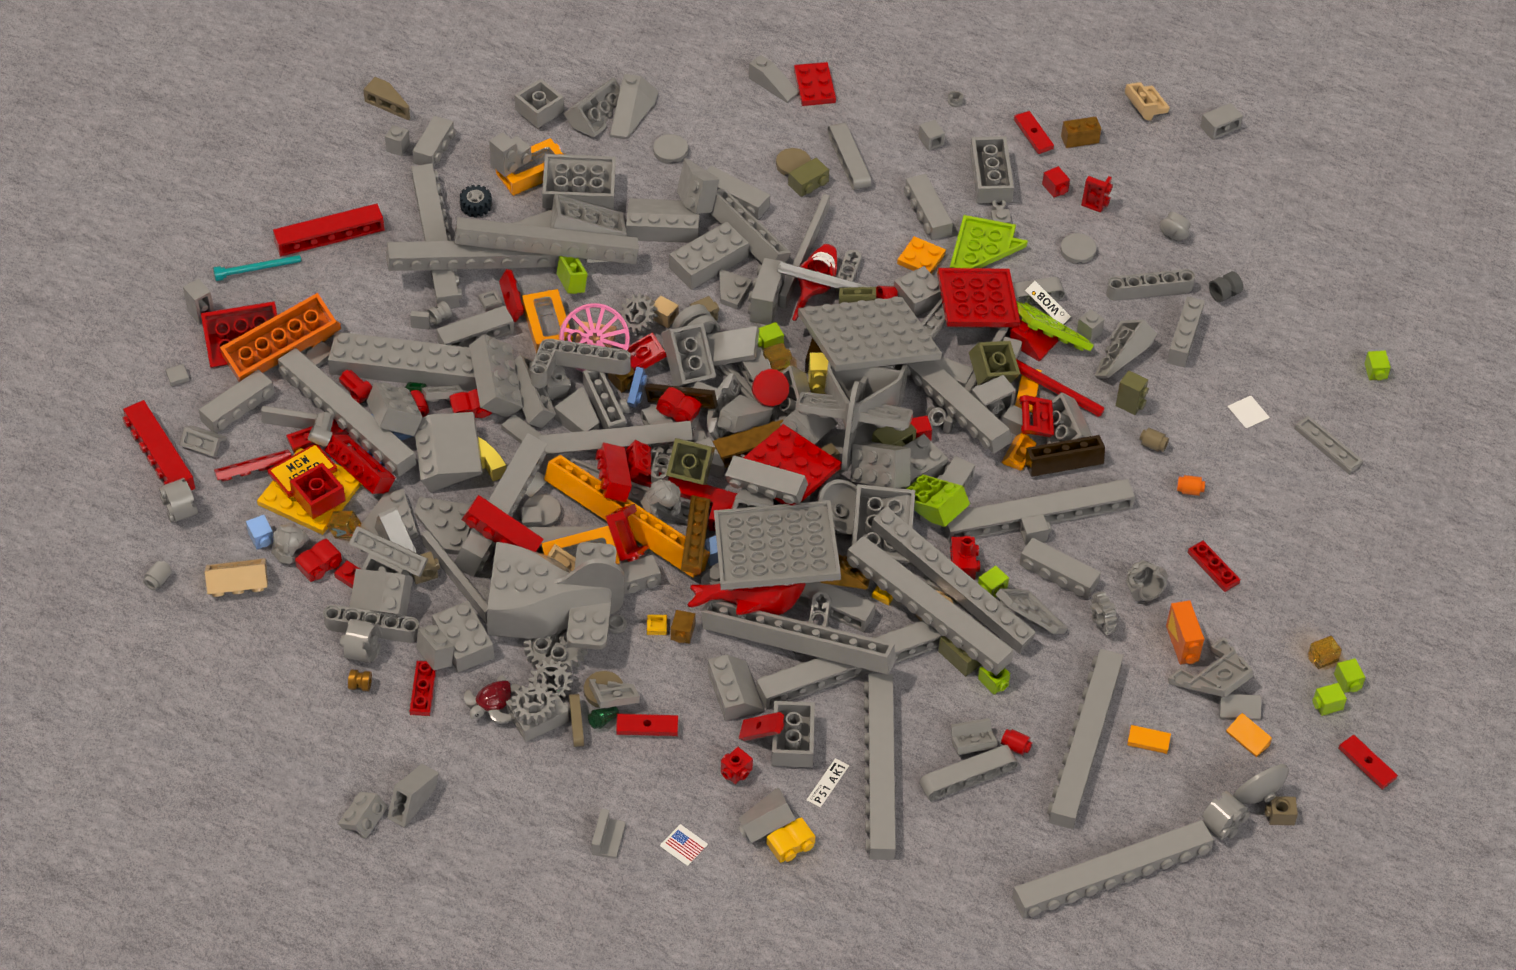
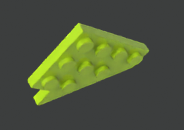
M963 215L950 268H983L1026 248L1028 240L1013 238L1016 229L1015 224Z
M1016 301L1019 317L1031 329L1036 331L1041 329L1045 335L1052 338L1057 336L1059 337L1058 340L1065 344L1073 343V346L1081 351L1084 349L1092 350L1094 344L1084 336L1029 303L1025 302L1023 304Z

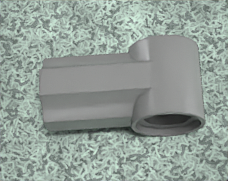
M318 413L307 439L326 448L332 436L331 427L334 419L330 413Z

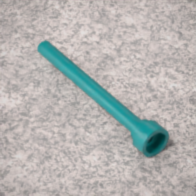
M297 255L226 269L225 267L217 266L213 267L215 280L222 281L223 278H227L229 275L299 263L302 260L301 256Z

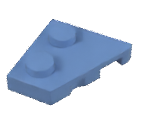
M636 367L627 401L629 407L636 408L638 403H641L642 390L647 381L644 368Z

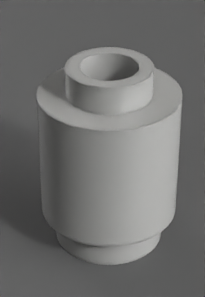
M156 561L144 575L143 583L151 590L160 588L172 574L170 565L165 561Z

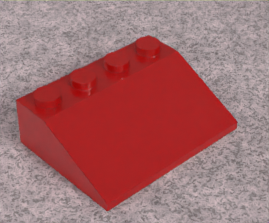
M275 301L201 313L210 368L228 365L222 356L221 346L277 316Z

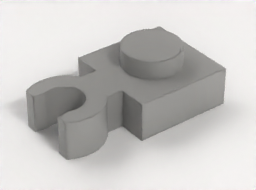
M1002 200V205L1000 206L996 205L995 201L992 202L991 219L1011 224L1009 209H1005L1006 202Z

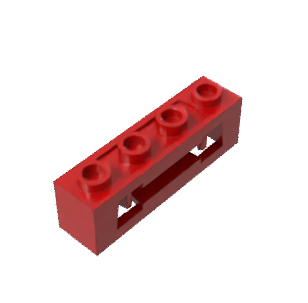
M349 435L331 436L324 450L372 494L389 492L396 479L394 475Z

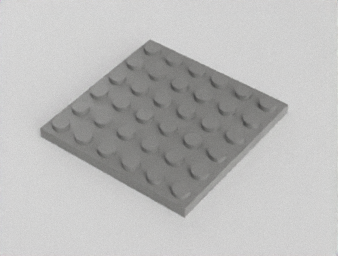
M902 297L878 298L870 301L860 300L852 303L842 302L833 305L824 304L823 306L798 308V316L834 371L940 360L942 357V352Z
M830 500L795 503L793 506L782 504L714 510L721 590L841 580Z

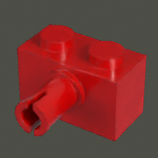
M951 537V561L975 580L976 572H980V560H976V556H979V545H975V537Z

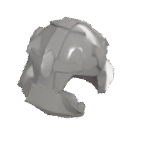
M661 479L651 484L650 490L645 493L640 502L646 512L651 513L657 518L659 514L654 506L657 503L671 508L670 516L673 517L681 511V491L674 483Z
M295 523L279 526L273 533L274 540L271 554L281 563H296L295 559L299 556L294 554L296 549L306 546L308 542V535L304 532L305 530Z
M1142 560L1134 563L1131 569L1128 570L1126 583L1135 601L1144 600L1148 602L1159 597L1167 585L1168 574L1165 569Z

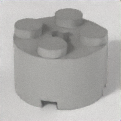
M185 478L165 484L159 488L160 499L163 506L166 505L170 522H178L198 514L197 507H193L194 498Z
M350 619L346 634L342 635L340 640V646L344 647V657L366 663L374 662L381 647V644L378 643V637H382L381 626L371 622Z
M1226 791L1221 794L1223 798L1220 800L1215 798L1202 815L1207 829L1221 840L1226 837L1232 839L1238 833V826L1244 823L1251 814L1245 805Z

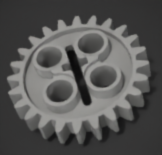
M567 629L542 638H525L526 641H524L525 655H527L528 662L531 661L532 667H535L536 664L543 666V660L550 664V660L553 659L554 664L561 661V667L567 665L568 670L572 671V665L579 667L578 660L584 662V655L588 654L586 648H575L567 644Z

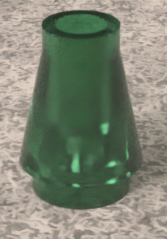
M616 706L592 710L588 714L589 724L594 729H601L617 717L619 710Z

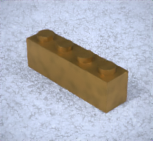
M783 419L712 441L725 465L724 468L729 467L733 456L741 457V454L746 456L748 452L752 451L778 429Z

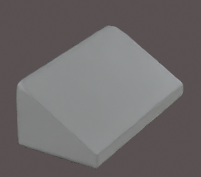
M1229 694L1226 697L1220 696V719H1236L1243 713L1250 720H1260L1261 696Z

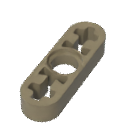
M579 694L569 695L573 744L574 747L584 746Z

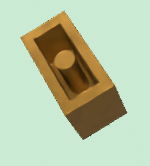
M1097 116L1063 121L1061 137L1066 148L1099 143L1101 126Z

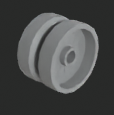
M701 304L685 308L678 314L672 324V329L703 323L706 335L720 332V326L707 308Z

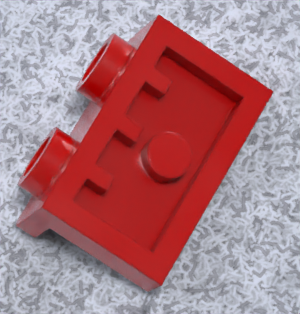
M1088 176L1085 182L1081 206L1100 213L1104 207H1108L1111 199L1109 194L1113 188V184H1111L1112 177L1108 176L1104 182Z
M634 440L625 449L631 480L634 477L636 478L639 473L646 476L651 474V447Z

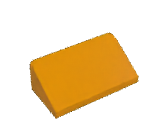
M1018 434L1001 463L1022 471L1026 464V448L1036 446L1037 443L1026 434Z
M1243 713L1226 730L1230 736L1255 757L1260 755L1271 744V736Z

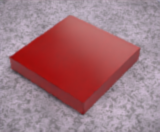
M653 332L632 343L628 348L631 368L634 371L636 367L646 369L667 357L665 350Z

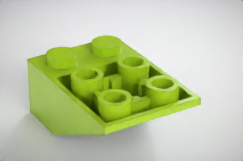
M921 475L906 488L915 490L914 511L929 522L946 527L970 505L964 486L927 475Z

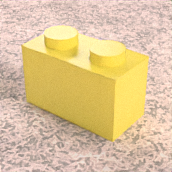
M810 353L808 384L811 393L825 394L828 360L823 353Z

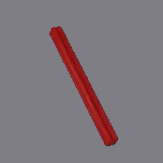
M1016 359L1020 374L1058 395L1064 393L1074 398L1078 406L1098 417L1103 414L1105 408L1102 405Z

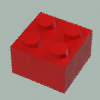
M323 462L290 480L292 496L312 519L319 517L346 501L344 487Z

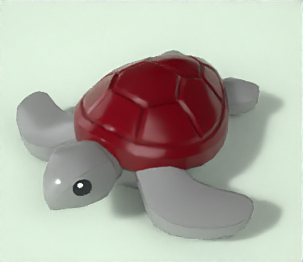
M501 675L497 678L496 682L483 687L476 697L470 690H467L464 694V701L468 707L472 708L470 710V718L472 720L478 719L486 712L489 713L494 723H508L511 721L512 716L499 710L506 706V701L510 700L511 694H515L516 690H521L520 685H510L505 677Z

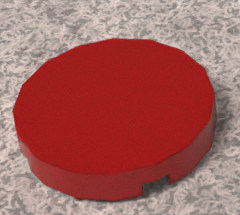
M767 369L755 376L752 384V393L758 403L773 407L786 400L789 394V383L782 372L776 369Z

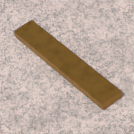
M691 496L681 571L698 575L701 573L710 499Z

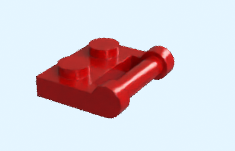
M1028 395L1020 396L1023 423L1021 433L1052 437L1054 435L1052 400ZM1029 404L1032 405L1033 426L1030 425Z

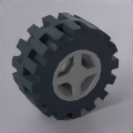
M471 185V187L467 186L466 190L463 189L462 193H460L461 211L465 215L468 214L469 217L473 215L474 218H477L478 215L482 217L483 214H488L492 207V197L489 189L486 190V187H481V185L476 187Z

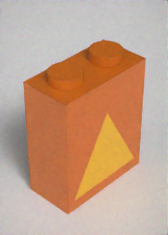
M1191 601L1171 603L1166 628L1179 664L1198 662L1204 643V636Z

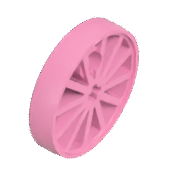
M589 303L577 307L567 315L560 328L559 340L564 341V332L569 333L567 341L572 342L570 339L571 335L577 333L581 336L579 343L606 347L604 344L627 351L629 348L630 334L625 320L615 309L604 304ZM589 308L601 309L595 329ZM585 310L589 329L575 315L576 313ZM607 310L614 317L599 330L604 311ZM572 318L585 333L577 329L566 328L569 320ZM617 319L623 326L621 330L603 334ZM593 334H596V337L599 338L596 344L593 343V340L589 339ZM625 334V344L604 339ZM575 368V369H577V370H579V371H581V372H583V371L586 370V369Z

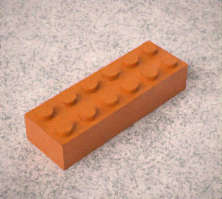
M316 293L221 346L220 350L223 358L240 382L258 369L264 373L278 365V359L294 348L301 352L338 331V325L320 295Z

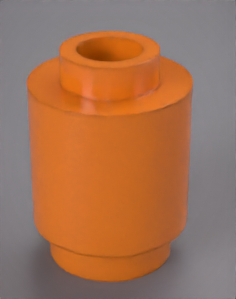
M1179 476L1178 492L1200 496V492L1204 493L1205 481H1202V477Z

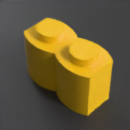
M801 817L769 834L766 844L780 863L784 861L789 862L796 857L797 853L811 850L815 844L816 836Z

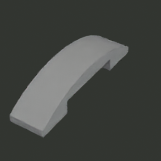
M730 373L715 392L718 402L717 408L708 409L707 426L714 440L723 437L726 429L717 426L721 409L730 400L738 396L741 388V383L734 373Z

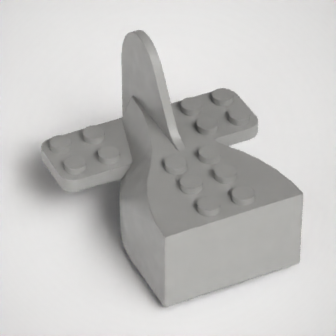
M828 362L825 394L800 393L795 409L800 414H816L821 418L834 417L843 419L846 430L842 456L843 471H848L850 467L852 444L855 443L857 428L863 423L874 424L877 427H893L899 431L909 428L913 411L901 407L904 403L909 363L834 371Z
M496 542L487 606V634L517 638H542L567 629V644L569 646L603 649L607 644L610 615L621 608L624 600L625 574L622 568L616 564L617 551L615 546L592 542L580 543L576 552L575 569L571 571L562 563L547 555L512 544Z

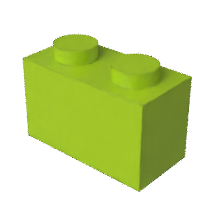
M559 256L557 276L566 292L571 294L584 293L588 274L579 258Z

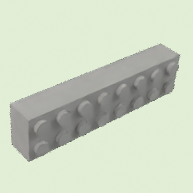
M343 332L335 333L328 357L329 372L332 375H342V372L345 370H352L359 378L399 383L416 382L433 387L459 385L462 390L466 391L477 389L469 347Z
M529 433L526 434L488 500L490 503L509 516L514 514L528 486H530L536 472H538L547 454L544 451L547 443ZM472 528L454 563L460 570L474 577L477 570L482 571L496 543L485 538L480 532Z

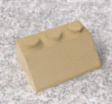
M266 558L206 565L204 571L207 594H212L213 597L223 596L224 592L242 594L244 590L252 589V592L264 591V588L268 586Z

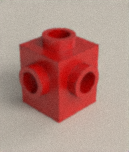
M739 747L730 754H725L721 759L722 776L726 780L732 781L735 785L740 780L746 779L750 771L753 770V758Z

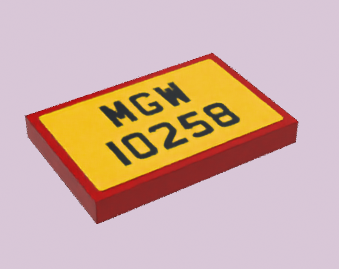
M313 444L268 469L267 472L284 494L291 498L290 480L322 462L332 474L337 472L338 469L320 446Z

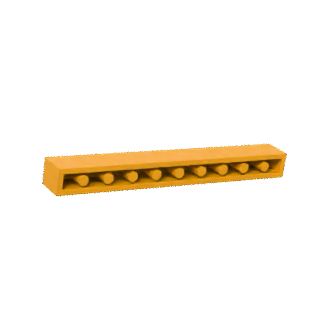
M562 455L548 461L544 480L604 520H606L605 516L616 509L635 504L629 499L626 502L604 498L603 490L600 489L601 481ZM635 504L637 511L628 517L635 540L643 546L648 544L649 549L655 552V554L681 570L685 536ZM704 549L701 572L705 571L710 554L706 549ZM685 572L687 575L693 578L698 575L694 573Z

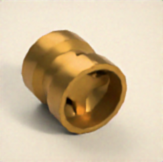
M351 669L348 677V689L355 690L359 688L362 691L369 692L372 683V672L364 671L359 673L358 670Z

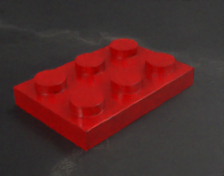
M828 62L794 65V73L802 106L836 103Z

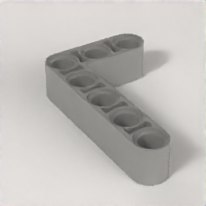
M545 339L541 342L531 366V384L536 388L547 386L555 365L625 375L631 371L630 353L623 349Z

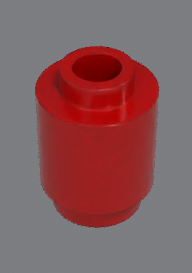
M419 390L411 391L410 393L422 417H425L429 413V408L424 394Z
M1006 729L1001 739L1002 745H1008L1011 751L1022 756L1024 753H1029L1033 742L1030 741L1031 737L1013 729Z

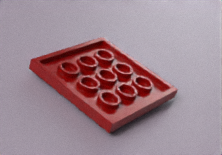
M938 268L937 275L947 327H1019L1020 318L1010 269Z
M782 424L743 457L805 475L808 486L801 502L842 467L841 461L785 424ZM775 497V500L779 503L789 504L784 502L782 499Z

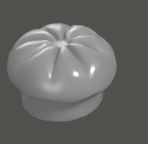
M1169 212L1167 218L1160 221L1162 233L1170 239L1182 241L1189 237L1190 232L1188 230L1191 223L1182 215L1176 212Z

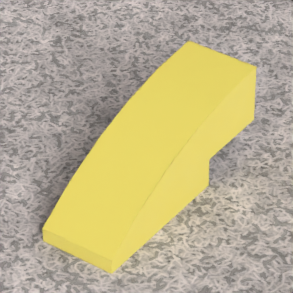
M478 437L482 469H487L492 481L501 479L506 471L505 462L492 446Z

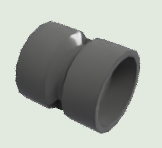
M1231 271L1223 275V278L1218 277L1210 281L1209 291L1215 301L1223 302L1231 296L1233 297L1243 291V282L1236 272Z

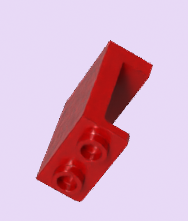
M635 504L616 509L605 516L620 561L625 559L628 562L637 560L640 556L645 555L644 551L649 549L648 544L641 547L637 546L628 517L637 511Z

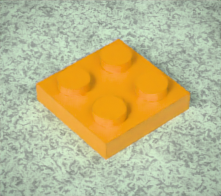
M914 236L897 259V264L912 271L925 266L932 274L945 256L946 249Z

